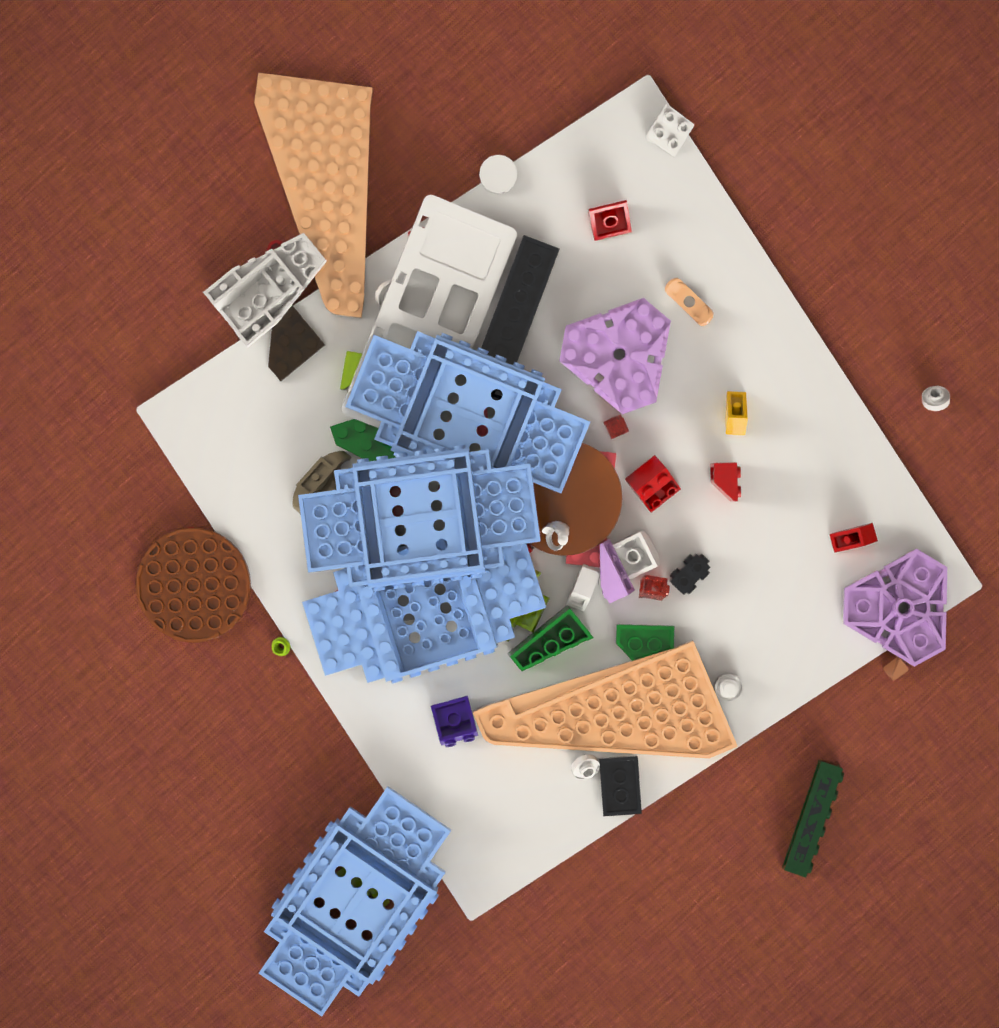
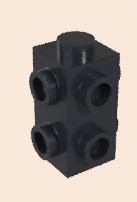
M696 553L693 556L689 554L683 561L685 565L680 570L676 568L670 574L671 579L669 582L683 595L686 593L690 594L697 587L695 583L699 579L704 580L710 572L708 570L710 566L708 563L710 561L702 553L700 556Z

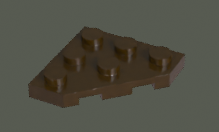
M293 305L271 331L268 367L280 381H283L325 346Z

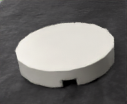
M494 155L483 162L480 167L479 177L481 184L488 191L502 194L508 192L515 185L518 172L516 165L510 158L503 155Z

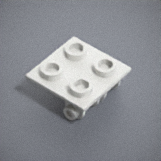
M666 103L646 134V139L651 143L654 142L671 156L675 157L694 124Z

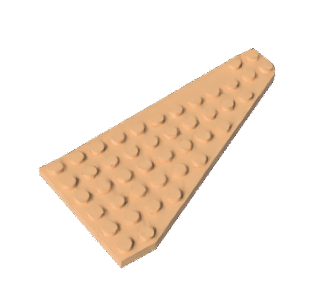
M258 73L254 103L299 233H304L327 260L315 275L323 303L332 314L362 318L365 292L370 108L373 88Z
M693 640L666 651L498 701L472 712L483 738L494 745L711 758L738 747Z

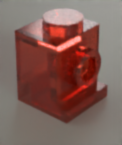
M621 415L603 422L610 440L629 432L626 422Z
M645 575L640 580L639 598L662 601L669 594L670 586L667 585L668 579Z

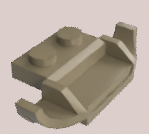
M345 451L332 452L321 457L296 484L297 487L293 495V508L300 514L298 495L337 490L334 470H341L340 466L352 457Z

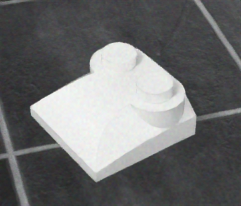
M644 531L613 544L629 579L660 565L659 555L650 537Z

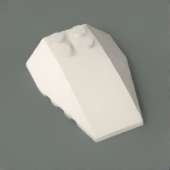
M304 233L282 243L280 247L274 250L266 251V254L258 258L254 257L248 260V263L242 266L238 265L232 268L203 292L247 348L281 320L327 262Z

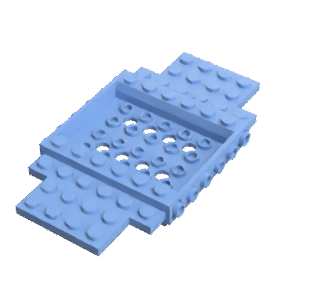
M417 331L410 349L377 335L373 336L345 407L381 421L374 440L392 446L391 451L394 452V456L400 453H407V456H413L416 451L426 450L427 453H434V449L446 448V451L454 450L453 447L465 445V448H469L471 444L477 443L480 445L481 450L489 449L492 469L531 464L533 483L562 493L590 421L555 407L562 389L545 383L542 372L534 369L529 372L524 370V365L514 362L513 365L506 362L507 358L497 354L494 358L488 355L489 351L479 347L477 350L470 348V343L462 340L457 343L452 341V336L442 333L441 336L436 335V338ZM459 374L466 377V383L463 386L455 383V377ZM494 389L502 391L503 396L500 400L492 399L491 392ZM450 393L458 394L459 401L456 404H451L448 401ZM487 407H492L495 410L493 418H486L484 416V410ZM443 411H449L452 414V419L449 422L441 420L440 415ZM480 425L486 426L488 428L487 435L479 436L476 431L477 427ZM436 429H442L445 436L443 439L437 440L434 438L433 432Z
M465 445L454 446V450L446 451V448L434 449V453H427L426 450L416 451L413 456H407V453L395 454L396 458L388 459V456L376 457V461H369V458L358 459L357 463L352 464V468L334 470L337 490L298 495L308 573L347 568L349 587L368 584V588H374V591L386 590L385 586L393 585V589L404 588L405 583H412V586L424 585V581L431 580L432 584L442 583L443 578L450 577L451 581L463 580V576L470 575L471 579L480 578L482 573H486L487 568L505 566L502 547L541 542L531 464L492 469L489 449L470 452V449L465 448ZM431 481L439 482L440 488L437 492L429 490V483ZM393 486L400 487V496L392 497L390 489ZM434 500L442 502V509L440 511L432 510L431 504ZM396 505L403 507L404 512L400 517L394 516L392 512ZM438 519L443 520L445 523L442 531H437L434 528V522ZM404 525L406 528L405 535L398 536L395 533L396 526ZM439 539L447 541L448 545L445 550L441 551L436 547ZM401 544H405L409 548L408 553L404 556L400 555L397 551Z
M439 539L436 543V547L441 551L445 550L448 545L445 539ZM527 543L502 547L505 566L487 568L486 573H482L480 578L471 579L470 575L463 576V580L451 581L450 577L443 578L442 583L432 584V581L428 580L424 581V585L412 586V583H405L404 588L393 589V585L385 586L386 590L374 591V588H368V584L349 587L347 568L333 572L339 591L302 602L325 676L362 665L367 683L385 678L386 682L391 680L392 683L402 681V677L410 675V678L421 675V671L426 669L432 672L440 669L439 665L445 663L448 667L457 664L458 659L465 658V661L477 658L476 654L483 652L484 655L495 652L494 648L498 647L499 642L515 638L510 621L511 618L546 608ZM399 545L397 551L400 555L404 556L408 553L409 548L407 545ZM437 584L445 586L446 591L443 595L436 594L435 586ZM401 595L409 598L407 606L399 605L398 598ZM448 602L451 605L449 613L441 611L440 606L442 603ZM406 614L414 616L415 621L413 624L408 625L404 622ZM448 621L456 622V631L450 632L447 630L446 624ZM412 632L420 634L421 638L418 643L410 641L409 637Z
M389 786L382 793L367 817L350 806L341 820L337 818L335 822L330 821L324 830L327 832L324 838L321 836L314 844L316 849L313 854L311 852L307 854L303 860L306 863L304 867L296 870L292 876L295 878L293 883H287L282 891L284 896L281 900L277 898L271 907L274 909L271 914L273 919L264 932L277 940L279 944L259 971V974L320 1016H323L343 986L359 997L369 983L373 985L375 980H381L385 973L383 970L385 966H390L396 958L394 955L396 950L401 951L407 942L405 940L408 934L412 935L417 928L415 924L419 918L422 920L428 912L426 907L429 903L434 904L439 896L437 894L439 888L437 884L446 871L431 862V859L445 841L451 829ZM338 866H343L346 869V875L338 876L335 869ZM354 877H359L362 880L360 887L352 885L351 880ZM375 888L378 891V896L370 898L367 895L368 889ZM317 897L323 898L325 905L323 907H316L314 899ZM391 899L394 902V907L386 909L383 906L384 900ZM333 908L339 909L341 916L339 918L331 917L330 910ZM348 919L355 920L357 923L356 928H347L346 921ZM364 930L372 932L373 937L370 940L363 939L362 932Z

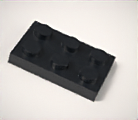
M638 756L599 758L603 817L642 814Z

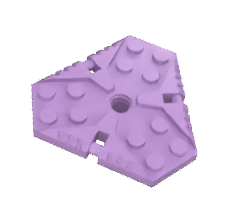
M645 298L608 310L609 313L603 315L600 313L565 327L559 361L585 384L593 386L595 388L594 391L621 414L634 411L657 401L663 368L661 362L662 358L665 357L671 320ZM611 320L613 326L607 328L605 322ZM617 349H621L625 353L624 358L621 360L614 357V351ZM648 355L654 356L653 363L647 362ZM598 373L604 377L601 382L595 379Z
M914 549L883 566L884 569L879 572L876 570L845 587L843 624L874 643H880L884 649L914 667L946 650V612H943L944 604L947 605V567L918 549ZM885 576H888L890 579L887 583H884L882 579ZM905 602L908 606L907 611L904 613L898 610L899 604ZM930 604H936V612L930 611ZM884 630L889 632L886 638L881 636Z

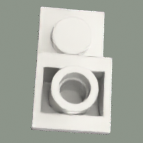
M585 564L582 565L566 605L584 612L600 576V570Z

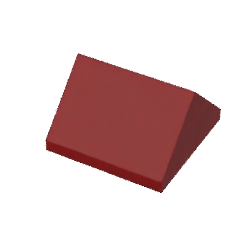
M627 200L588 210L594 241L632 232Z

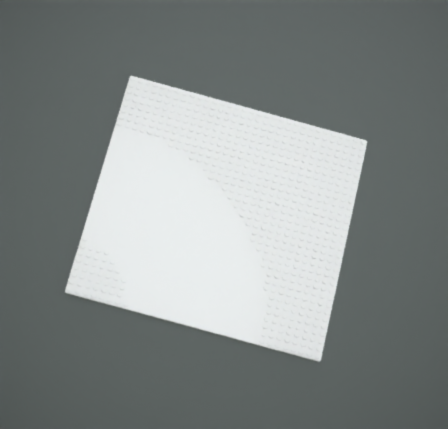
M650 75L644 76L514 161L518 172L517 181L508 192L502 194L491 193L480 183L451 202L512 227L517 232V238L472 348L474 350L482 347L523 236L525 235L560 248L517 363L524 365V370L529 372L532 369L542 372L545 383L562 389L555 405L556 408L590 421L582 443L590 445L601 452L616 453L615 470L622 486V509L618 522L607 537V540L610 539L613 545L638 532L644 531L650 537L659 555L660 562L658 567L630 579L635 591L609 604L602 594L601 578L599 576L584 612L569 606L594 637L593 639L584 641L576 647L561 652V654L552 656L531 668L521 671L509 657L508 652L533 632L516 625L513 628L515 638L510 639L509 642H499L498 647L494 648L495 652L484 655L481 652L476 654L477 658L465 661V658L458 659L457 664L448 667L445 663L439 665L440 669L429 672L426 669L421 671V675L410 678V675L402 677V681L392 683L391 680L386 682L385 678L367 683L362 665L326 676L324 674L302 602L337 591L338 587L333 572L345 568L308 573L301 515L293 508V495L297 487L296 484L321 457L332 452L345 451L352 458L344 462L340 466L341 469L352 468V464L357 463L358 459H362L336 446L330 426L354 419L342 412V404L349 390V387L345 390H340L346 352L351 351L363 354L381 308L376 302V290L383 282L392 280L408 240V232L412 228L365 258V292L362 318L332 314L325 307L319 289L293 305L325 346L283 381H280L268 367L271 328L248 348L239 340L137 407V413L215 532L230 540L243 555L249 569L252 589L284 638L289 641L295 655L384 791L389 786L451 829V832L435 853L431 862L446 871L442 880L470 921L487 912L635 815L603 817L600 768L593 777L586 780H578L571 771V766L578 757L593 755L599 762V758L638 756L641 809L643 810L736 748L711 758L494 745L483 738L476 720L478 736H475V740L471 742L460 740L456 742L455 746L445 747V745L441 746L431 705L468 696L473 712L498 701L630 662L632 660L616 644V624L675 626L674 648L692 640L694 641L713 689L716 680L724 674H733L741 680L743 692L736 701L724 702L718 698L736 744L740 747L887 651L880 643H874L843 624L845 587L876 570L879 572L884 569L883 566L914 549H918L947 567V605L944 604L943 612L950 610L982 588V584L691 137L687 136L675 157L671 156L654 142L651 143L646 139V134L665 104L669 105ZM627 200L632 232L594 241L588 210ZM428 218L420 222L419 226L425 227ZM417 268L413 269L403 293V298L399 303V309L419 318H424L439 278ZM400 271L396 282L403 284L406 273ZM679 278L713 311V318L707 325L700 326L665 292V286L671 279ZM452 285L438 324L462 334L465 331L478 294L459 285ZM692 296L685 297V306H694L695 299ZM645 298L671 320L665 357L662 358L661 362L663 368L657 401L634 411L621 414L594 391L595 388L593 386L585 384L559 361L565 327L600 313L602 315L609 313L608 310ZM611 320L605 322L607 328L613 326ZM394 322L390 326L386 339L410 349L417 331ZM378 327L376 335L382 337L384 329ZM617 349L614 351L616 359L621 360L624 358L625 353L623 350ZM648 355L647 362L653 363L654 356ZM598 373L595 379L601 382L604 377ZM464 375L461 376L459 386H463L466 383ZM727 391L746 392L748 419L745 435L726 434ZM457 393L454 394L451 404H456L459 401ZM487 407L488 418H493L495 410L492 407ZM447 411L444 422L452 419V414ZM442 429L439 431L437 440H441L445 436ZM473 443L469 449L470 452L480 451L481 447L479 444ZM655 455L670 472L681 490L651 513L631 489L625 478ZM737 462V466L741 467V478H738V486H741V497H738V501H729L711 484V463ZM431 481L429 483V490L437 492L440 485L439 482ZM434 500L431 504L433 511L442 506V502L439 500ZM873 523L877 542L834 553L829 534ZM396 526L395 533L398 536L405 535V526ZM534 547L530 556L535 570L541 572L540 576L537 577L542 594L550 598L534 630L536 631L567 606V599L574 588L576 577L582 565L566 564V555L549 554ZM696 553L700 556L702 553L710 561L708 563L710 566L708 571L710 573L704 580L699 579L695 583L697 587L690 594L686 593L683 595L669 582L671 579L670 574L676 568L680 570L685 565L683 561L689 554L693 556ZM888 576L882 578L884 583L890 581ZM905 602L900 603L898 610L901 613L906 612L907 604ZM930 604V611L936 612V604ZM409 620L404 622L408 625H411L414 623L415 620ZM448 621L446 628L448 631L454 632L457 629V624L455 621ZM884 630L881 636L886 638L889 632ZM412 632L409 638L412 643H418L421 637L419 633Z

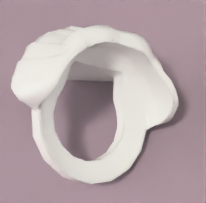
M552 521L541 530L542 533L546 534V542L551 550H560L568 542L569 527L561 521ZM554 531L558 535L559 546H555L552 542Z

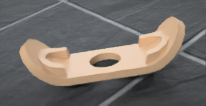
M674 278L666 284L665 292L700 326L707 325L712 320L713 311L682 280ZM692 296L695 299L694 306H685V297Z

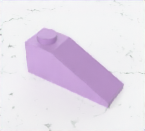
M610 539L600 544L602 594L609 604L635 591Z

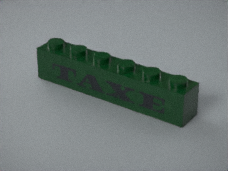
M818 760L782 866L785 871L805 878L807 873H811L813 869V856L818 854L820 847L818 845L819 838L824 836L826 830L824 826L825 821L830 818L832 813L831 803L836 800L838 783H841L844 778L841 766Z

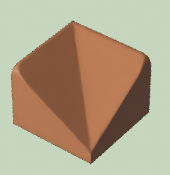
M896 657L883 667L887 676L893 681L909 670L899 657Z

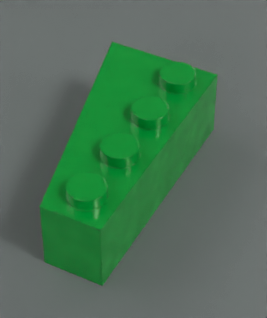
M567 605L508 652V655L517 667L524 671L594 637Z

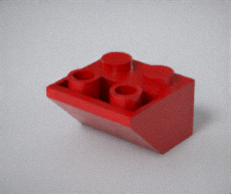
M655 455L625 478L631 489L651 513L681 490L670 472Z
M737 462L711 463V484L729 501H738V497H741V486H738V478H741V467L737 466Z

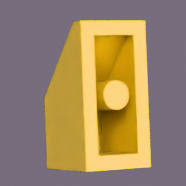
M727 391L726 434L745 435L748 419L746 392Z

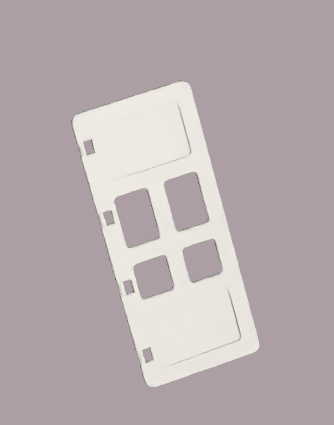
M427 195L423 199L342 404V412L346 416L377 428L381 424V421L345 407L378 327L384 329L382 335L384 339H386L391 324L395 322L436 338V335L441 336L442 333L453 337L452 341L459 343L462 340L470 343V348H473L517 238V232L514 228L434 195ZM422 216L428 217L425 228L419 226ZM415 268L439 278L424 318H419L399 309V303L411 273ZM400 271L406 273L403 284L396 282ZM454 284L478 294L467 326L462 334L438 324L439 317ZM459 374L455 377V383L457 385L459 384L462 374ZM454 392L448 395V401L450 403L455 394ZM447 411L441 413L442 421H444ZM436 429L433 432L435 439H437L440 429Z

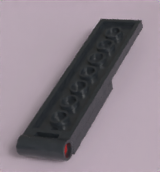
M525 235L523 236L481 347L489 351V356L495 358L497 354L507 358L506 362L512 365L514 362H518L560 248ZM494 389L491 392V397L494 400H500L503 396L502 391L499 389Z

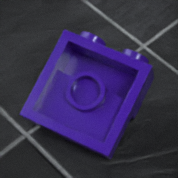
M468 696L431 705L441 746L452 747L460 740L471 742L475 740V736H478Z

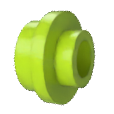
M278 637L272 642L274 654L285 656L289 653L291 646L286 638ZM279 643L283 644L284 649L280 648Z

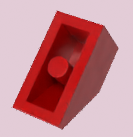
M873 523L829 534L834 553L866 546L878 541Z

